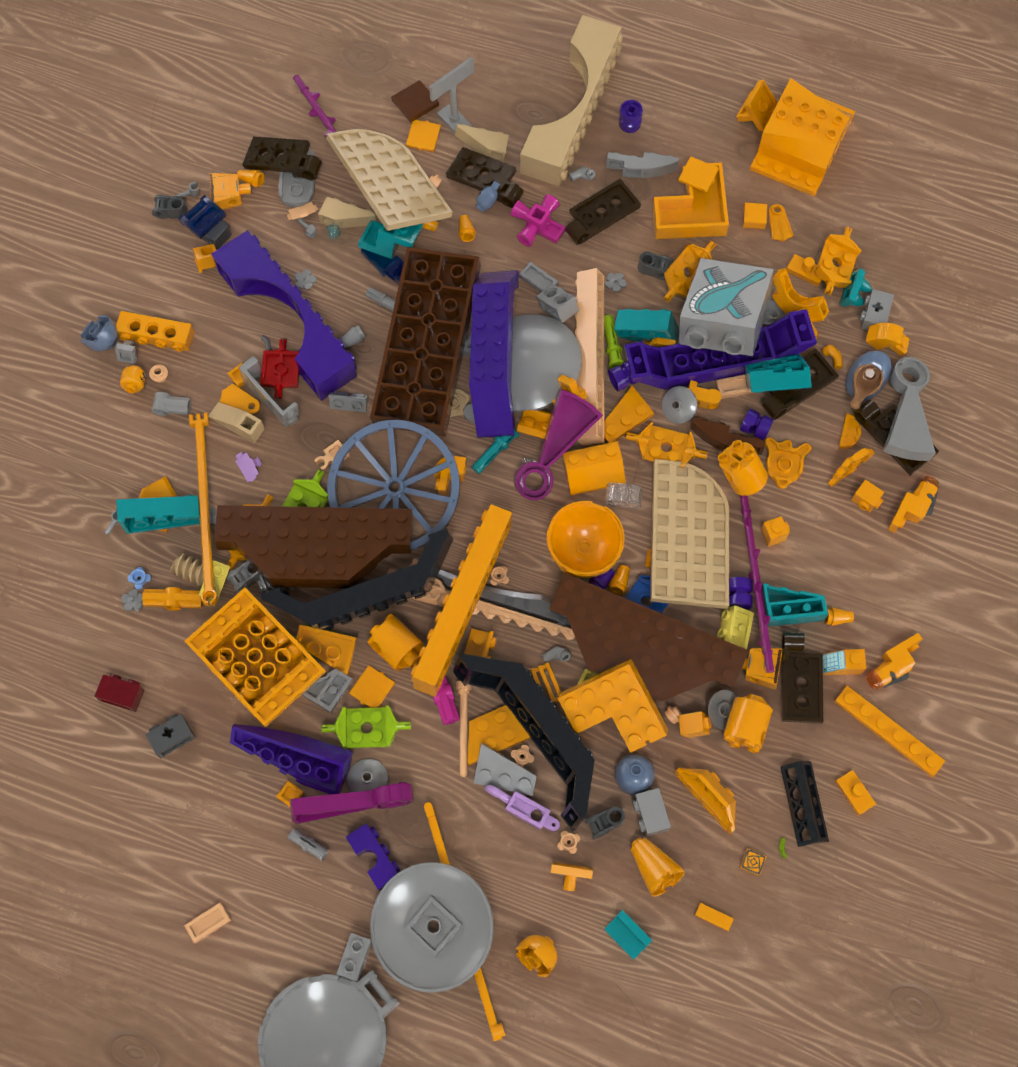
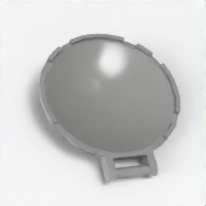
M535 314L513 317L511 378L513 411H537L547 408L557 397L559 389H561L557 378L563 374L577 381L582 366L580 345L572 331L554 318ZM471 332L466 339L463 355L469 358Z
M374 970L366 974L357 983L353 980L331 974L301 979L284 989L273 1000L266 1011L258 1034L257 1044L261 1067H380L385 1055L387 1042L384 1018L397 1008L400 1003L396 998L393 999L380 983ZM371 984L386 1005L381 1008L365 987Z

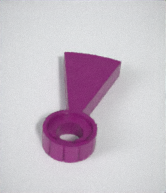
M559 389L538 462H526L515 472L514 486L521 496L529 500H541L550 493L553 487V476L549 467L603 416L593 405L573 393ZM532 472H537L542 477L541 486L535 490L528 489L525 484L526 477Z
M399 782L398 784L385 785L370 791L295 798L290 800L291 818L294 823L301 824L373 808H396L413 803L414 797L412 785L407 782Z

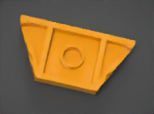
M506 705L469 721V766L478 762L481 743H484L496 752H501L530 739L528 733Z

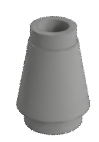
M357 325L345 333L340 340L345 350L363 342L366 336Z

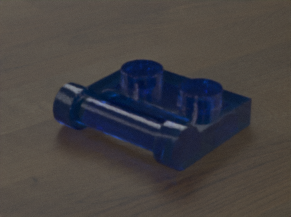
M203 195L200 201L185 215L178 217V220L201 239L226 217V213L206 195ZM206 206V208L202 212H200L193 220L190 221L192 217H194L201 209H203Z

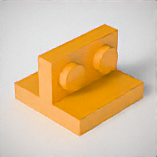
M758 80L736 116L739 122L753 121L759 131H764L778 103L765 80Z

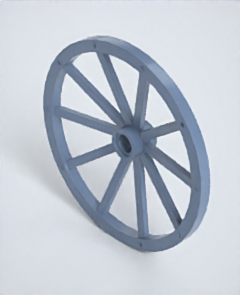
M403 420L380 421L357 431L337 452L328 475V500L332 508H352L387 495L378 508L386 509L393 498V509H399L400 498L408 509H412V514L428 532L421 538L412 541V551L425 546L430 540L429 534L445 529L451 521L460 496L459 470L449 448L429 429ZM394 429H406L419 433L422 437L398 477ZM388 430L392 477L387 474L360 442L362 439L375 432ZM427 439L431 440L440 449L446 462L404 481ZM356 445L386 482L340 470V467L349 451ZM449 467L452 484L450 497L407 488V486ZM340 476L384 489L339 505L337 499V478ZM395 483H399V490L397 492H392V485ZM405 493L449 503L443 517L433 529L406 497Z

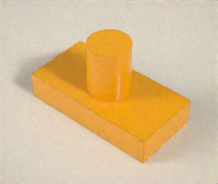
M794 254L786 268L788 273L817 287L822 279L817 277V264H815L813 258H802Z
M853 770L835 781L858 816L876 805Z
M552 862L551 873L565 875L563 889L575 891L577 877L592 879L593 868Z

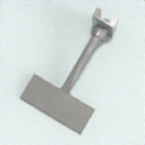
M472 57L429 86L430 100L432 102L449 91L450 104L437 112V117L454 134L457 124H466L472 127L457 110L456 85L474 73V59Z

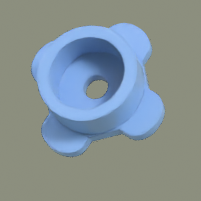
M142 567L136 568L128 576V581L132 582L138 590L142 589L143 585L151 580V576L146 574Z

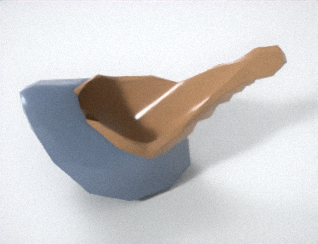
M881 351L867 352L857 358L850 367L846 379L847 392L853 398L850 401L851 408L859 409L861 402L873 399L882 391L889 380L892 365L890 357Z

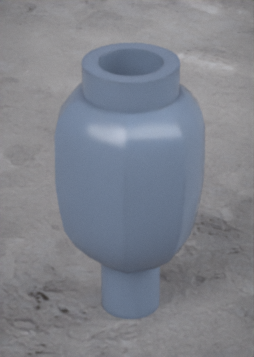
M495 180L491 186L483 188L477 196L476 208L484 212L493 206L497 199L499 182Z

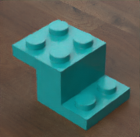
M370 220L358 241V247L392 259L399 245L413 247L424 223L387 231L383 224Z

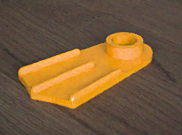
M780 204L772 205L769 208L771 239L784 242L792 238L794 234L784 207Z
M231 384L222 390L220 403L246 411L249 414H255L259 411V401L236 385ZM255 405L254 409H249V407Z

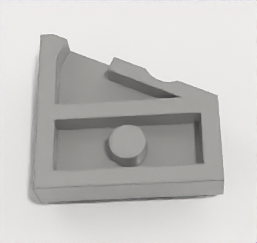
M334 669L325 677L319 678L302 696L332 713L353 679L338 669Z

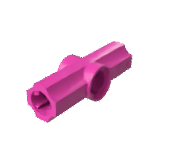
M445 675L436 697H433V700L438 707L443 725H450L460 720L454 703V695L450 683L447 682Z

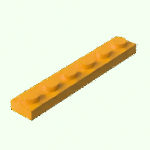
M846 686L834 701V703L933 778L944 764V759L849 686Z

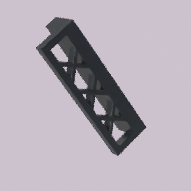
M798 761L781 766L798 847L829 842L811 761ZM795 768L797 774L794 781L789 778L788 770ZM795 788H798L801 792L798 801L793 796ZM800 807L805 810L806 816L803 821L798 818L797 814ZM804 828L809 830L810 840L803 841L802 832Z

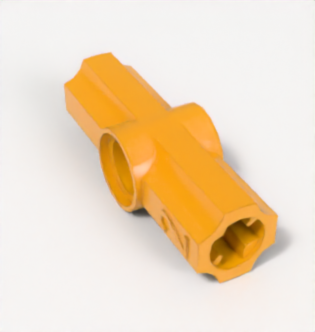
M167 587L165 590L144 589L142 595L144 607H164L167 610L173 611L181 610V608L202 609L204 603L201 597H199L200 591L183 590L177 587Z

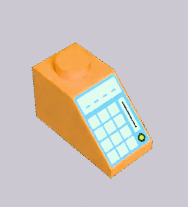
M846 649L823 654V675L862 674L866 670L865 649Z

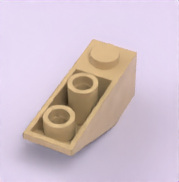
M457 124L455 132L457 138L480 154L501 162L504 161L508 134L489 131L484 128L470 127L466 124Z
M326 197L318 213L320 223L336 229L368 226L370 220L377 222L376 213L373 211L361 209L354 204L344 203L338 198Z
M220 402L216 404L208 418L254 444L265 430L260 419L246 411Z

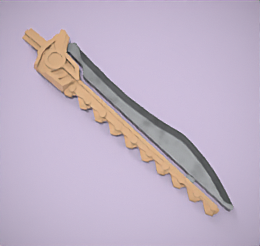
M414 558L410 566L417 564L418 560ZM389 568V571H388L387 574L392 573V572H395V571H398V570H394V569H390V568ZM440 570L431 590L426 592V596L415 599V597L409 599L443 607L444 598L451 591L445 589L441 580L448 589L452 590L450 587L452 580L458 576ZM485 585L480 599L557 622L558 624L480 600L472 614L478 615L477 613L482 612L487 619H493V617L498 616L504 624L514 620L519 628L529 624L535 632H540L544 628L551 636H558L557 634L562 633L567 640H574L575 638L572 629L565 627V625L571 627L568 619L549 611L553 599L539 594L508 591Z

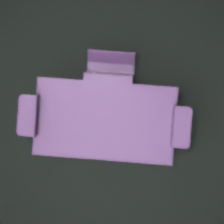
M247 452L237 454L235 462L247 482H252L259 474L255 466L260 467L262 463L258 456L256 459H250Z

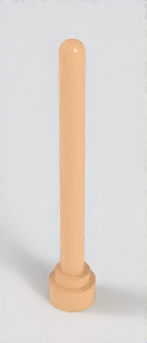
M456 681V691L460 695V776L466 777L468 774V694H470L472 686L469 684L464 686L461 681Z

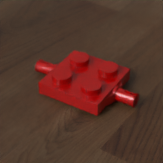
M286 339L279 340V349L273 351L263 350L260 385L261 387L275 388L274 398L276 399L278 397L279 399L282 398V389L298 388L299 370L295 361L299 351L287 350Z

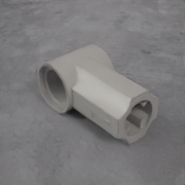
M164 392L155 393L152 405V412L154 414L166 416L168 413L188 415L190 413V398L173 397Z

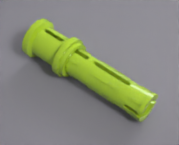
M612 315L604 316V331L607 341L606 354L609 356L610 361L608 364L609 369L616 366L621 367L624 363L621 356L622 347L618 344Z

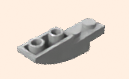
M608 152L606 168L622 170V177L652 178L677 171L679 158L671 155H659L653 152H644L643 158L635 155L628 156L617 152Z

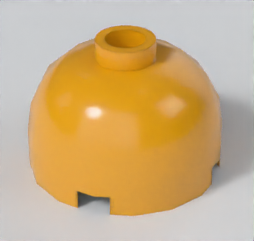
M530 935L523 939L515 949L518 950L516 955L519 961L529 971H532V968L538 971L537 976H549L556 966L557 950L553 940L548 936Z

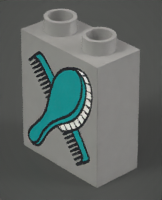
M701 258L680 315L679 344L688 345L695 349L706 348L724 351L731 355L753 356L771 300L774 269Z

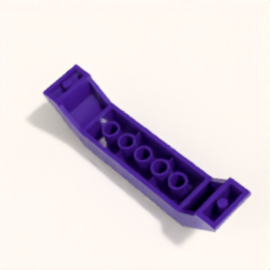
M518 270L482 273L473 284L469 386L478 438L515 436L511 378L514 292L516 288H519Z
M804 309L789 312L788 315L769 326L762 327L753 356L731 355L724 351L706 348L695 349L682 344L659 348L643 344V341L626 344L624 349L633 381L669 390L677 386H689L691 380L700 384L746 374L745 365L799 354L816 345L817 341L808 311Z

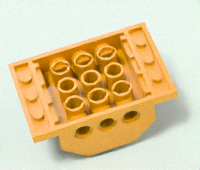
M790 78L762 133L759 149L750 166V170L815 197L856 111L821 98Z
M245 587L185 640V643L197 654L217 679L265 728L326 673L325 669Z

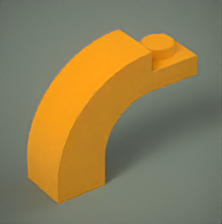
M786 268L779 269L774 275L773 284L777 289L772 296L782 311L788 314L789 312L807 309L811 322L823 321L830 311L824 296L810 298L800 295L793 288Z

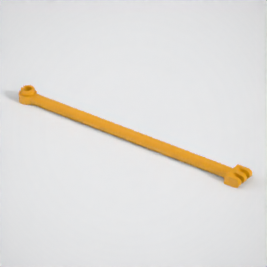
M204 412V419L201 418V413L196 414L197 420H194V415L190 414L189 424L191 428L195 427L204 580V591L201 594V599L204 605L210 606L211 602L212 606H214L218 601V596L214 591L204 432V426H209V414Z
M427 802L424 804V809L440 862L450 865L432 804ZM480 968L474 977L493 1040L498 1041L505 1036L502 1023L497 1024Z

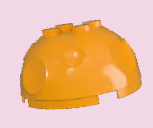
M578 501L564 506L554 515L547 530L546 541L548 551L561 571L576 578H589L602 575L614 566L621 556L625 537L623 526L612 510L606 506L597 505L593 501Z

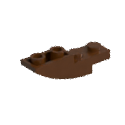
M693 418L690 429L706 443L721 451L731 446L734 441L741 440L751 444L757 454L762 455L766 441L758 437L749 438L740 433H729L730 426L722 422L714 423L704 418Z

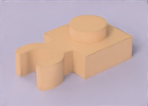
M339 440L323 450L325 456H319L314 460L316 465L320 462L325 463L320 467L321 471L325 472L328 470L329 465L333 462L342 446Z

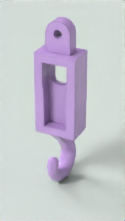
M485 786L487 793L507 804L506 812L541 830L542 826L552 832L559 829V821L549 815L550 810L516 791L511 797L495 786ZM533 810H538L542 813L540 821L536 822L531 819V812Z

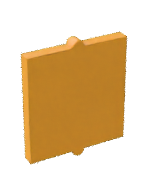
M414 120L406 147L416 148L419 151L434 152L441 125L430 123L428 120Z
M690 156L686 166L682 168L683 171L678 181L707 193L711 184L715 182L714 178L719 168Z
M368 665L349 694L359 700L361 705L365 704L370 708H379L395 685V682L386 677L383 672H378Z

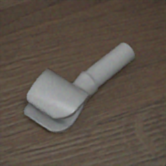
M190 183L188 190L175 196H198L199 188H197V183Z
M299 218L298 222L306 229L305 235L313 239L317 234L314 225H309Z
M117 510L111 514L112 521L104 532L107 535L118 523Z

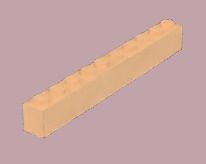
M597 268L577 272V280L575 281L577 296L575 298L577 299L576 304L579 309L575 313L577 322L575 336L580 345L582 362L581 371L576 382L578 386L586 390V401L603 415L577 440L582 446L604 443V275Z

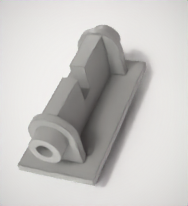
M335 391L329 394L330 409L367 412L366 403H368V396H365L364 393H352L351 396H348L346 392Z

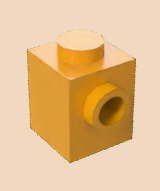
M865 479L851 501L856 503L861 510L871 513L874 508L878 509L884 501L881 498L884 491Z
M782 516L764 522L761 532L769 547L786 541L790 528L788 523L784 522Z
M695 712L679 715L680 734L682 736L692 738L710 735L712 723L707 714Z

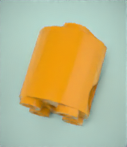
M736 440L718 455L719 465L736 494L749 496L757 493L766 485L768 480L767 471L751 444Z
M389 614L380 626L377 624L371 629L370 634L372 636L367 641L368 645L395 671L399 672L405 668H413L420 661L419 654L424 643L393 614Z
M749 694L744 697L734 698L723 734L724 740L729 742L728 745L730 747L739 749L742 746L747 748L749 752L758 754L759 750L762 749L773 709L763 698L757 695Z

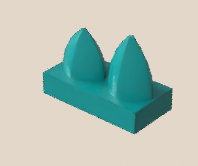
M859 268L852 272L850 277L852 282L844 289L839 303L841 306L864 305V300L858 292H872L873 290L870 283L864 278L866 271Z

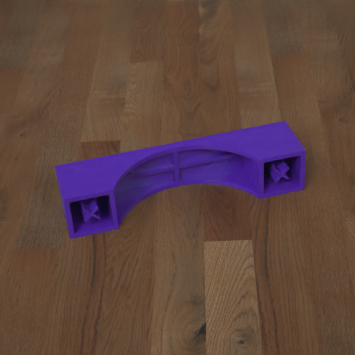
M247 230L211 254L217 271L238 297L245 295L271 297L285 303L299 315L304 323V339L295 361L301 377L322 401L331 392L337 391L357 377V367L354 363L355 358L351 352L344 350L342 341L339 338L335 339L332 329L322 323L323 319L320 314L313 312L310 302L301 297L302 294L299 288L292 286L289 276L280 271L281 268L277 261L270 259L268 250L265 247L262 248L259 245L260 241L255 235H251Z

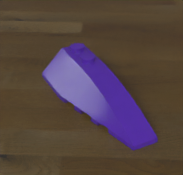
M232 725L231 744L250 755L255 754L259 756L262 762L267 765L271 763L280 769L279 772L284 775L288 773L296 778V782L331 795L341 793L350 769L352 751L295 733L257 726Z

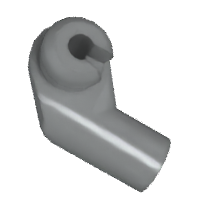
M583 166L568 173L571 181L578 178L592 180L595 177V171Z
M558 646L541 655L545 663L553 659L567 662L572 656L568 649Z

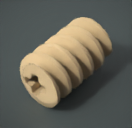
M182 553L180 557L174 560L170 573L172 575L176 574L179 578L183 577L184 580H190L191 583H197L198 586H202L204 582L203 563L200 566L199 559H196L193 563L192 556L185 560L186 554Z

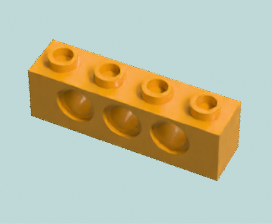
M120 311L116 324L117 336L122 341H136L142 345L151 344L158 348L167 347L178 352H189L195 333L192 325L189 323Z

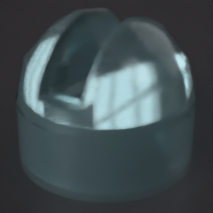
M336 224L326 226L331 240L339 237L341 233L338 230L340 227Z

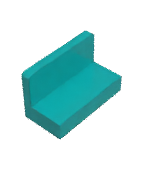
M623 910L605 927V931L632 959H635L653 941Z

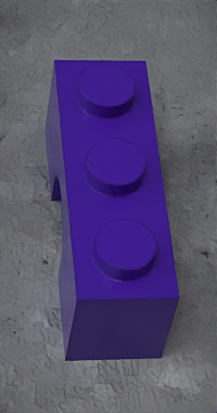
M366 823L346 836V839L358 857L366 852L376 854L377 863L367 873L380 892L386 883L397 873L401 872L395 861L390 862L387 855L390 852L385 844L380 845L376 838L379 835L373 826L369 828Z

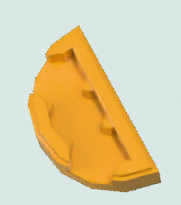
M848 413L845 415L838 449L853 447L861 436V425L855 420L854 416Z

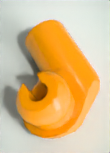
M831 344L823 347V354L825 356L830 355L833 358L834 369H842L843 360L841 352Z

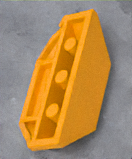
M678 768L674 775L730 835L735 830L736 800L733 798V792L727 787L724 788L719 783L720 779L714 772L710 773L704 769Z

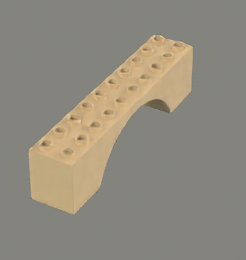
M582 15L570 42L569 63L582 77L586 87L585 95L578 106L565 117L548 124L533 125L520 154V174L559 187L562 180H566L568 166H572L574 161L573 155L575 152H578L580 147L579 141L586 134L585 127L591 123V113L597 109V99L602 97L604 83H608L610 78V69H614L616 64L615 58L621 53L622 46L620 45L623 39L621 27Z

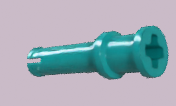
M515 430V436L495 437L494 443L471 468L480 475L502 450L508 449V445L514 438L519 437L518 432Z

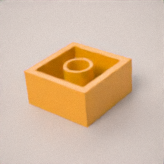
M745 203L743 208V228L765 229L767 224V204Z

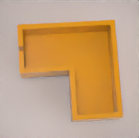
M722 162L708 163L718 167L719 170L714 178L715 182L711 184L707 193L685 184L686 195L654 197L652 212L655 239L727 235L729 221Z
M632 659L561 692L557 698L576 733L612 717L630 753L646 746L648 740L652 743L667 736L668 728Z

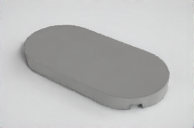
M309 149L307 155L315 156L314 152ZM289 172L279 173V196L285 205L295 208L312 201L315 193V180L311 181L305 178L294 177Z

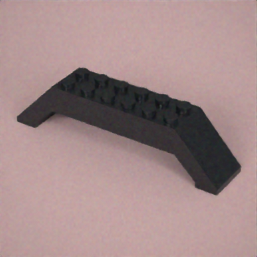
M447 528L429 534L430 540L417 564L307 603L290 597L289 592L281 588L262 593L261 597L263 600L311 626L328 631L333 629L335 624H348L353 621L352 618L358 616L365 618L370 616L372 611H385L389 609V605L395 603L396 605H402L407 603L409 598L415 597V599L426 596V592L431 590L454 538Z
M462 654L458 658L453 673L464 686L469 684L495 691L510 709L532 741L566 784L565 810L560 816L572 832L575 831L587 815L595 762L590 749L585 748L580 736L572 731L567 719L559 714L554 702L546 697L543 688L536 684L531 672L524 668L522 664Z

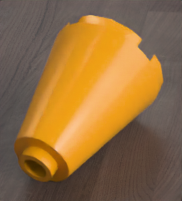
M640 837L631 844L632 848L630 851L646 887L653 897L667 892L665 888L670 885L671 887L675 886L684 876L683 868L647 838L642 839Z

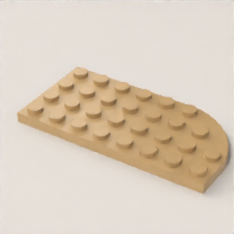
M350 129L327 133V141L387 231L452 217V210L404 144L388 135L371 130Z
M654 459L650 602L728 609L729 505L726 496L719 484L702 469L686 463L681 468L682 462Z

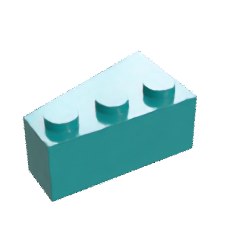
M625 309L618 310L614 330L619 338L641 342L642 339L652 341L653 338L660 337L675 340L677 344L679 327L671 311L661 309L660 311Z
M800 353L745 365L747 386L751 392L760 393L763 391L812 388L810 366Z
M762 584L765 613L767 616H770L768 627L824 621L828 616L824 595L804 591L798 592L788 590L785 587L778 588L769 586V584Z

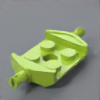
M318 469L311 480L294 479V486L282 507H324L328 501V494L320 486V481L325 473L323 471L320 472Z
M389 705L382 708L347 709L343 707L336 723L322 724L321 731L322 733L334 732L337 734L344 749L390 747L399 730H411V721H396ZM368 723L373 726L370 733H363L361 730L364 724Z

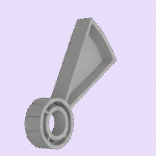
M904 357L898 360L889 376L890 384L902 396L883 452L910 460L930 461L936 452L919 394L930 380V372L927 366L919 359ZM902 373L911 374L915 382L907 381Z

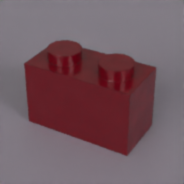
M103 674L94 697L101 702L136 712L145 691L140 686V683L129 679L128 682L121 680L122 677L115 674H110V676Z

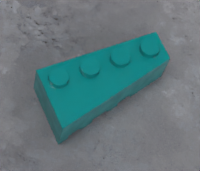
M195 495L116 499L117 520L126 534L200 524L199 497Z

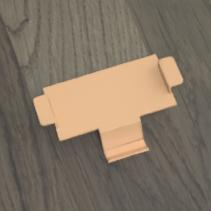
M309 202L303 206L289 209L287 217L289 220L303 218L316 212L318 208L312 202Z

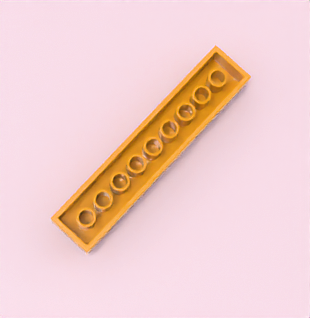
M492 504L482 514L481 527L477 526L473 536L475 537L474 542L469 543L466 550V560L462 559L458 568L460 571L459 575L452 580L450 586L452 588L451 593L446 594L444 598L443 611L438 612L435 618L436 626L434 629L431 628L428 633V643L420 651L419 664H415L411 671L413 688L433 697H436L511 528L512 512Z

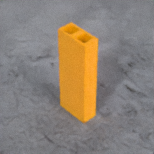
M702 903L699 904L694 915L727 932L734 919Z

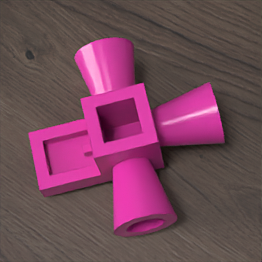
M546 194L541 206L535 203L532 209H529L520 200L515 203L511 216L526 220V227L517 235L520 243L531 247L536 234L557 244L564 234L566 227L551 219V213L560 206L559 201L555 197Z

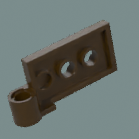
M253 136L242 165L244 169L289 172L294 177L313 181L317 179L322 161L316 156L307 155L310 147L308 140Z
M462 147L445 173L447 178L480 191L486 186H491L496 180L500 183L497 189L496 201L503 203L509 208H513L524 193L519 185L510 182L516 173L515 166ZM468 166H474L473 169L466 170ZM489 172L488 175L481 176V173Z
M619 179L572 207L569 213L575 220L568 224L565 231L576 245H580L641 208V203L625 183ZM613 199H618L621 201V203L616 205L613 204L611 201ZM604 208L606 209V212L599 213L597 209Z
M816 348L803 356V359L810 366V370L817 372V376H811L812 388L769 391L772 396L763 402L762 407L772 419L780 418L838 379L839 375Z
M868 400L859 409L854 411V416L884 448L897 407L893 404L881 414L878 405L874 401ZM934 446L936 452L934 456H936L939 450ZM891 455L910 476L928 462Z
M783 632L782 722L822 724L824 722L823 654L803 653L805 647L804 633ZM804 678L808 686L805 688L800 687L797 684V680ZM798 698H805L808 706H799L797 703Z

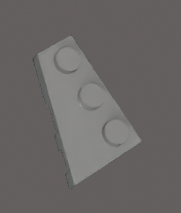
M481 743L473 783L484 786L492 785L502 790L516 791L533 796L537 775Z

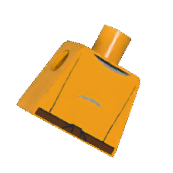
M209 173L211 204L214 212L240 206L242 204V195L251 194L250 183L240 184L237 174Z
M751 648L749 658L745 659L742 669L746 670L745 680L776 690L782 649L771 648L773 650L774 672L767 673L764 655L762 654L763 648Z

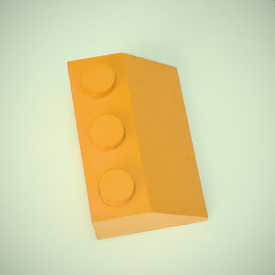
M618 441L569 451L562 455V464L571 496L626 484L623 458Z

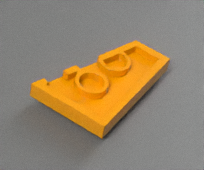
M633 386L630 387L604 421V440L606 443L617 441L626 435L627 432L632 431L654 416L652 409Z
M299 625L296 637L297 642L307 652L348 676L357 638Z

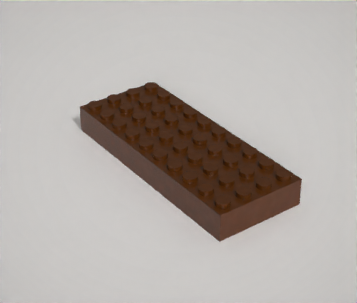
M407 247L370 415L372 423L386 420L409 421L429 429L436 435L446 436L472 312L473 284L479 278L481 268L479 257Z

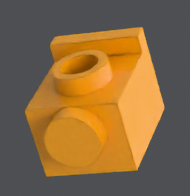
M214 244L193 248L194 260L199 273H203V269L216 267L211 255L216 251Z

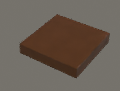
M420 80L391 97L393 103L410 123L439 106L437 99L433 102L430 100V91Z

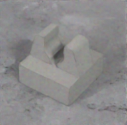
M125 340L123 344L117 343L115 347L117 361L131 364L136 363L137 354L135 346H132L133 341Z

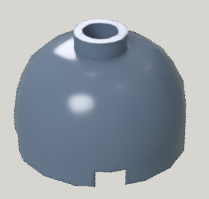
M100 315L97 317L98 321H91L81 333L83 338L81 342L89 349L97 352L112 349L116 344L118 335L115 323L107 315Z
M630 754L618 762L614 778L623 792L635 795L650 789L654 782L655 771L648 758L641 754Z

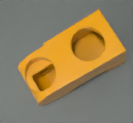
M691 380L688 389L695 394L697 407L710 410L717 409L721 402V393L717 389L708 390L697 387L698 382Z

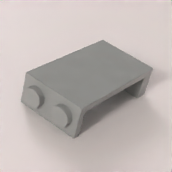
M254 356L239 367L244 383L285 428L289 425H294L299 420L300 415L296 402L283 411L255 380L261 375L259 362Z

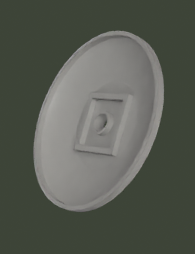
M421 863L397 873L380 891L371 914L370 933L375 954L391 977L410 989L422 992H443L468 981L484 964L493 941L494 920L487 896L471 876L448 864ZM432 920L437 921L439 924L437 932H432L429 929V923Z

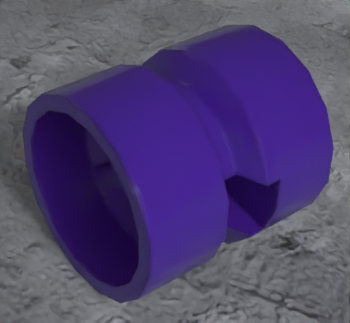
M627 100L620 107L619 127L624 132L634 133L640 129L643 107L638 101Z
M628 361L624 362L621 367L616 366L608 370L609 379L614 389L618 392L627 388L628 383L630 385L638 383L632 380Z
M749 409L740 427V431L746 434L753 433L754 437L764 441L774 419L766 415L761 417L759 412Z
M747 577L729 578V607L736 605L746 610L753 607V596L750 594L753 591L752 579Z

